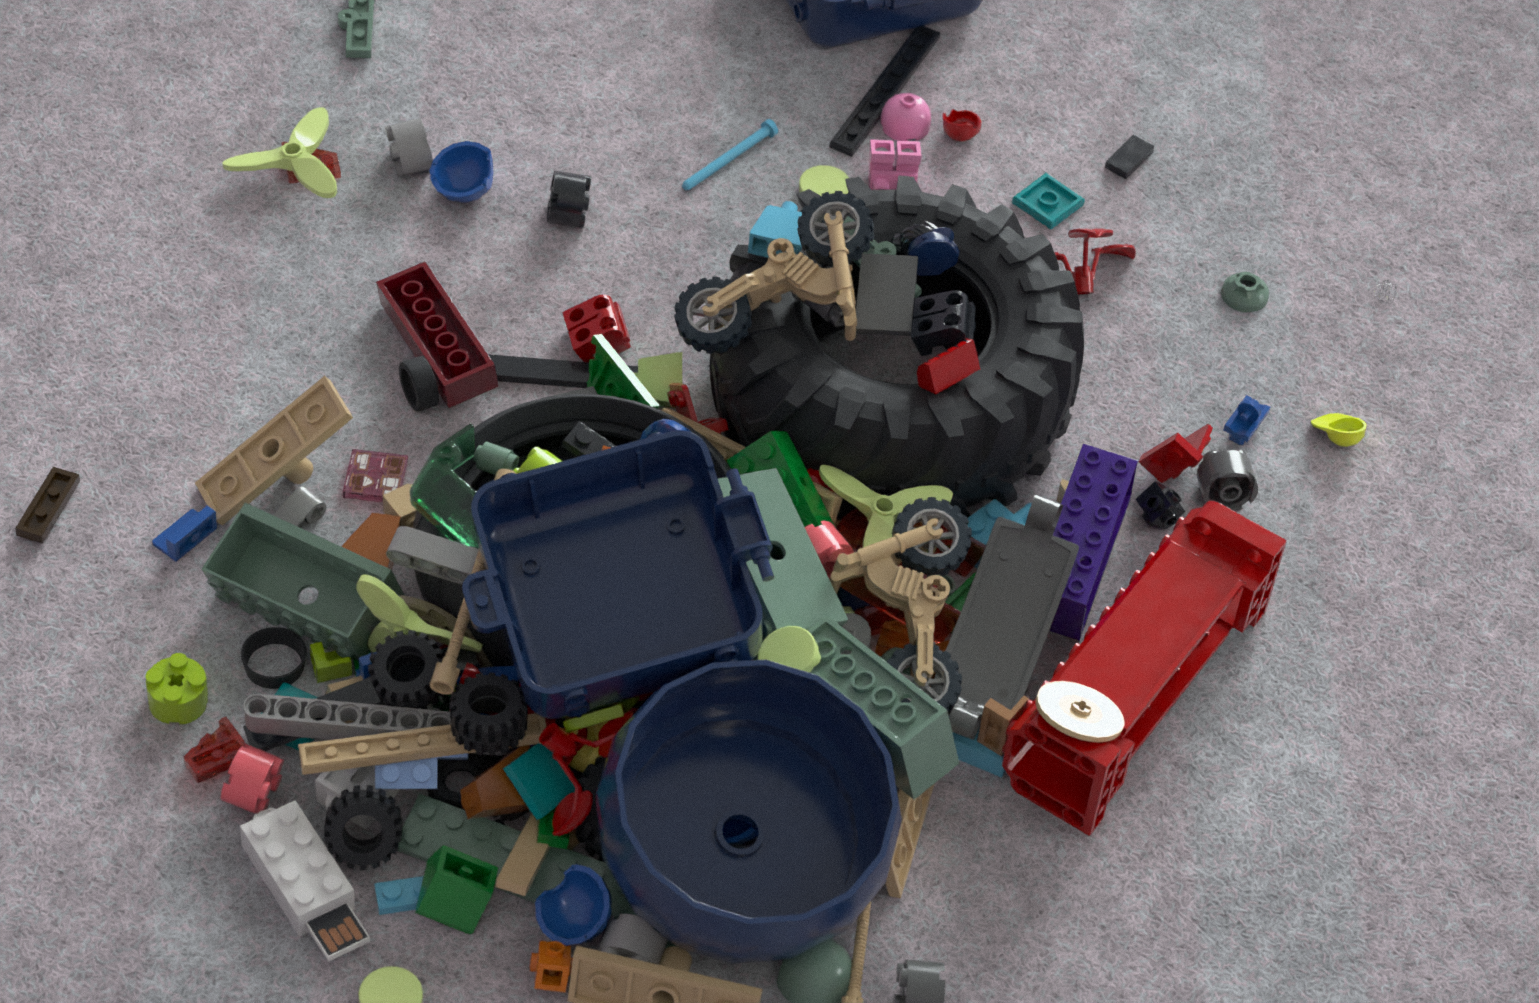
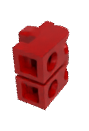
M597 295L562 312L573 350L583 362L595 359L593 354L596 353V345L591 343L593 335L602 334L618 354L630 349L629 341L631 340L620 305L617 301L613 303L609 295Z

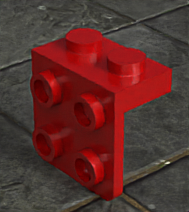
M680 383L669 384L670 391L667 392V397L671 407H675L677 413L719 434L729 430L726 419L709 417L698 421L688 386Z
M1208 423L1185 438L1176 433L1142 454L1138 462L1161 483L1171 477L1175 479L1183 470L1188 467H1195L1202 460V452L1211 440L1210 434L1213 427Z

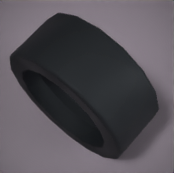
M418 356L400 362V382L411 408L414 411H422L437 406L439 403V390L435 375L428 361L423 356Z

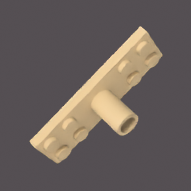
M323 376L195 482L206 504L216 511V521L223 526L240 511L244 503H251L282 476L294 484L306 482L313 472V464L306 456L353 419L331 380L326 376Z
M935 784L915 800L901 789L897 790L902 821L885 883L888 894L891 897H902Z
M576 946L573 955L568 1002L760 1003L763 989L689 972L692 965V957L686 950L678 947L666 948L658 965Z

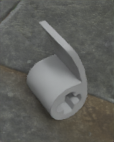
M300 487L285 500L274 516L295 526H299L304 519L308 523L313 524L322 518L327 507L321 499L306 487Z

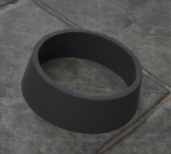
M268 627L258 630L250 635L242 646L241 659L246 674L253 683L260 687L279 689L284 682L290 685L293 684L303 673L307 655L306 645L297 633L289 629ZM270 644L288 646L295 650L301 659V663L293 671L275 677L258 674L248 666L251 655L259 648Z

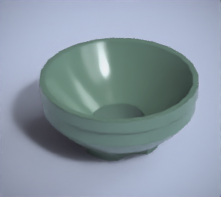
M1240 272L1232 274L1225 279L1221 288V297L1234 310L1255 312L1266 306L1269 298V289L1267 284L1257 275L1250 272ZM1249 280L1254 283V286L1246 287L1240 281Z

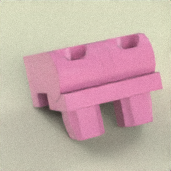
M870 140L869 188L871 190H896L898 175L914 177L917 182L918 169L921 162L920 142L897 141L895 152L894 141ZM883 147V148H886L888 151H875V150H876L877 148ZM909 148V149H912V150L914 151V153H913V152H901V151H902L903 149Z

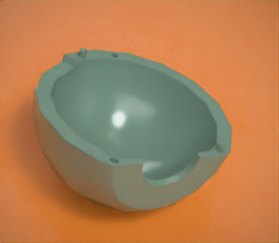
M830 939L794 958L783 960L777 977V987L784 998L791 1003L842 1002V997L846 996V992L849 989L850 975L852 974V958L844 946Z

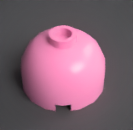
M901 93L891 97L885 103L880 118L884 133L898 141H908V139L914 138L917 141L925 137L931 127V112L925 100L911 93Z

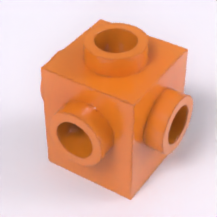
M539 940L538 952L531 953L529 967L530 972H535L534 989L566 992L568 976H571L573 957H570L571 946L564 945L558 941L548 942Z

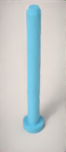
M770 119L765 120L761 124V129L686 179L682 184V188L684 190L692 189L767 136L770 138L778 134L777 125Z

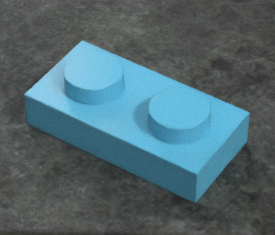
M423 876L374 883L379 915L415 910Z

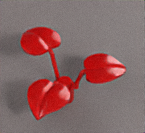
M1080 228L1070 230L1068 237L1083 238V266L1074 267V272H1072L1066 256L1059 254V252L1054 253L1057 260L1063 262L1066 271H1071L1079 295L1094 293L1093 280H1095V272L1101 254H1118L1134 260L1136 248L1130 244H1114L1093 248L1091 253L1095 255L1090 271V266H1088L1089 238L1110 237L1113 235V230Z
M627 712L622 717L609 720L600 729L598 734L599 740L596 741L587 739V727L578 729V734L576 735L574 732H566L565 727L561 728L556 723L546 726L540 734L539 742L554 753L552 758L560 764L575 787V793L565 796L556 807L553 816L554 832L552 834L554 836L566 834L578 827L589 814L593 802V794L588 790L582 792V786L567 765L584 744L593 748L599 747V755L606 758L613 738L632 717L633 712Z

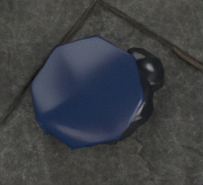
M926 220L923 224H913V226L905 228L902 233H896L891 239V243L896 247L897 255L918 256V276L940 275L948 268L957 264L960 252L957 245L953 242L954 232L950 228H938Z

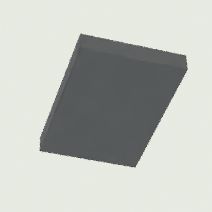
M862 254L856 306V333L911 336L918 256Z

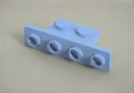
M468 753L375 765V790L380 788L383 790L437 789V760H467Z

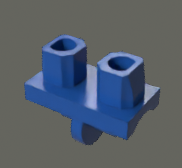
M1246 395L1224 425L1223 431L1229 433L1230 441L1243 445L1250 440L1268 415L1271 407L1259 404L1256 399Z

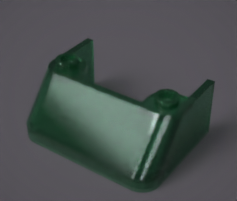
M470 423L432 450L410 488V502L415 509L449 540L479 549L471 511V504L476 491L453 472V470L474 457V426Z

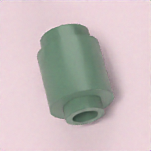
M486 441L483 446L479 445L477 447L473 461L476 462L477 469L496 475V472L500 469L513 471L517 468L519 456L513 454L512 450Z

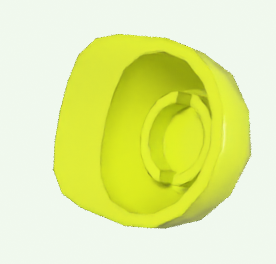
M1330 413L1311 421L1312 426L1326 431L1328 438L1334 444L1341 447L1354 446L1365 437L1367 424L1357 417Z

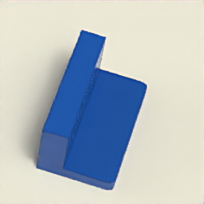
M208 505L200 512L194 509L189 510L152 540L153 546L177 562L217 529L216 511Z

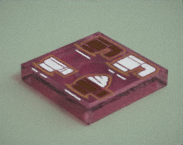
M352 449L343 488V498L383 502L384 494L403 486L408 466V455Z

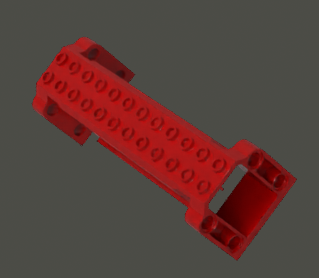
M1208 501L1202 508L1192 509L1185 518L1180 517L1174 526L1173 533L1171 535L1166 534L1162 539L1159 550L1156 553L1151 552L1144 563V568L1141 571L1136 570L1130 579L1129 586L1126 589L1121 588L1116 595L1114 604L1111 607H1105L1097 625L1092 624L1088 628L1081 644L1076 643L1068 656L1069 659L1065 663L1061 661L1053 673V678L1050 681H1044L1041 685L1042 687L1050 682L1066 681L1081 684L1100 692L1120 709L1124 717L1122 732L1117 738L1107 742H1090L1074 738L1050 725L1039 713L1036 707V698L1034 701L1030 699L1021 717L1018 720L1013 719L1005 732L1008 738L1002 748L1004 753L1002 767L1010 777L1012 789L1019 795L1090 836L1104 819L1107 804L1124 784L1131 758L1229 636L1232 628L1243 633L1248 625L1254 627L1267 611L1287 540L1216 501Z

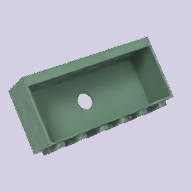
M777 468L741 474L740 478L743 486H747L748 491L753 492L773 547L772 551L769 552L771 556L769 562L774 574V579L771 581L763 582L757 564H754L752 560L746 562L756 594H758L762 606V642L769 634L783 627L798 626L808 630L826 615L843 627L848 621L846 613ZM728 477L719 478L718 482L723 496H729L732 489Z
M244 503L201 569L208 579L207 583L216 591L215 596L227 604H230L231 601L239 604V607L250 615H254L256 612L262 615L263 619L271 625L278 626L281 624L297 633L301 638L304 635L311 638L313 643L322 642L324 649L330 647L336 650V653L342 658L351 657V660L353 658L359 661V657L369 653V637L373 629L381 622L373 615L358 594L356 586L360 576L370 575L390 587L398 596H405L391 569L247 503ZM309 587L317 589L318 598L315 602L308 605L299 602V594L302 590Z
M828 615L807 630L814 637L821 655L820 663L810 673L820 676L863 709L891 755L897 787L915 800L959 764L948 711ZM845 650L852 651L849 655H841V653ZM904 698L912 699L909 703H901Z

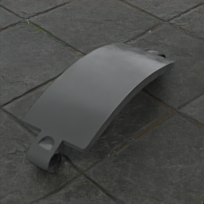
M1035 495L1025 525L1003 517H998L995 521L964 606L946 648V651L951 655L952 661L957 662L959 674H962L961 693L949 716L953 733L974 740L981 724L984 705L990 698L1011 710L1026 693L1079 550L1077 544L1053 536L1063 509L1061 503ZM942 685L931 686L938 695L941 694Z

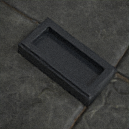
M1133 134L1106 161L1105 168L1127 179L1153 153L1154 145Z

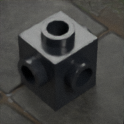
M1154 481L1135 499L1144 512L1142 517L1152 527L1156 525L1165 530L1176 524L1179 517L1186 512L1180 504L1182 499L1178 493L1157 481Z

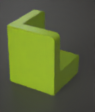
M322 642L310 644V661L317 683L352 676L351 657L342 658L336 651L325 653Z

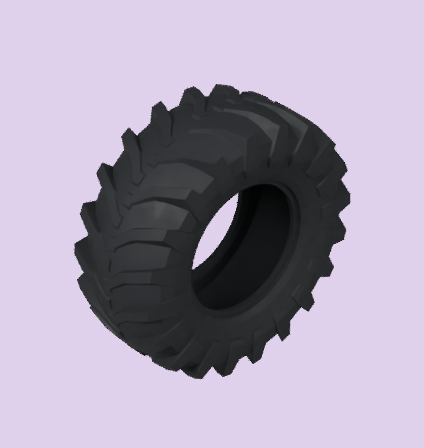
M898 175L896 190H871L860 177L847 178L845 181L848 192L854 194L856 199L861 198L865 202L866 208L870 209L874 224V240L877 243L883 241L891 242L892 237L896 233H902L905 228L911 227L913 224H923L925 220L938 228L946 227L954 232L953 242L960 251L957 264L948 268L940 275H917L916 284L921 288L922 293L917 298L954 290L961 291L968 296V303L973 302L976 307L974 320L976 325L973 339L980 370L938 394L919 387L918 383H890L859 374L837 361L821 344L830 335L844 329L845 325L836 328L809 306L794 298L792 292L789 291L781 294L782 299L780 302L773 303L769 299L752 310L751 328L747 329L748 334L745 339L741 338L739 345L734 348L731 346L727 348L728 351L723 353L714 351V354H710V383L715 409L718 412L719 418L726 419L729 429L723 431L726 438L747 447L770 431H786L806 469L812 468L819 471L821 465L835 467L854 477L872 491L886 496L919 486H943L950 489L953 493L950 505L959 507L962 516L965 515L967 518L970 516L967 507L987 498L990 500L996 499L1007 507L1018 499L1013 483L1025 473L1041 476L1051 462V453L1047 449L1055 439L1060 438L1066 433L1072 416L1069 413V409L1075 403L1083 363L1084 325L1082 311H1080V301L1071 271L1059 270V264L1052 244L1043 234L1028 238L1024 237L1022 227L1014 211L1001 204L992 211L985 213L976 208L966 188L952 184L943 197L922 192L914 177ZM810 189L796 194L802 209L805 205L808 206L812 198L821 197V195ZM816 229V237H819L826 231ZM738 244L729 260L730 270L733 272L730 280L734 282L741 276L761 268L767 263L768 258L748 253V245ZM802 249L803 255L807 256L806 251ZM851 261L856 311L860 268L854 261ZM818 264L819 267L824 269L833 268L829 267V264ZM843 498L839 509L840 516L850 527L865 531L868 524L867 517L857 507ZM920 522L914 524L913 527H914V528H919V527H921V526H920Z

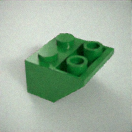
M442 845L427 860L415 913L464 933L472 934L493 894L499 867Z

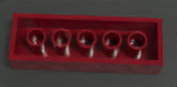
M425 261L376 282L383 309L414 356H423L428 361L435 375L439 394L448 408L499 387L495 364Z

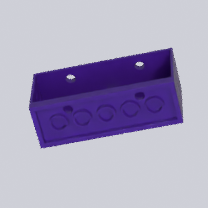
M1087 444L1082 445L1061 502L1063 509L1053 536L1077 544L1079 550L1049 631L1080 641L1131 500L1138 460Z

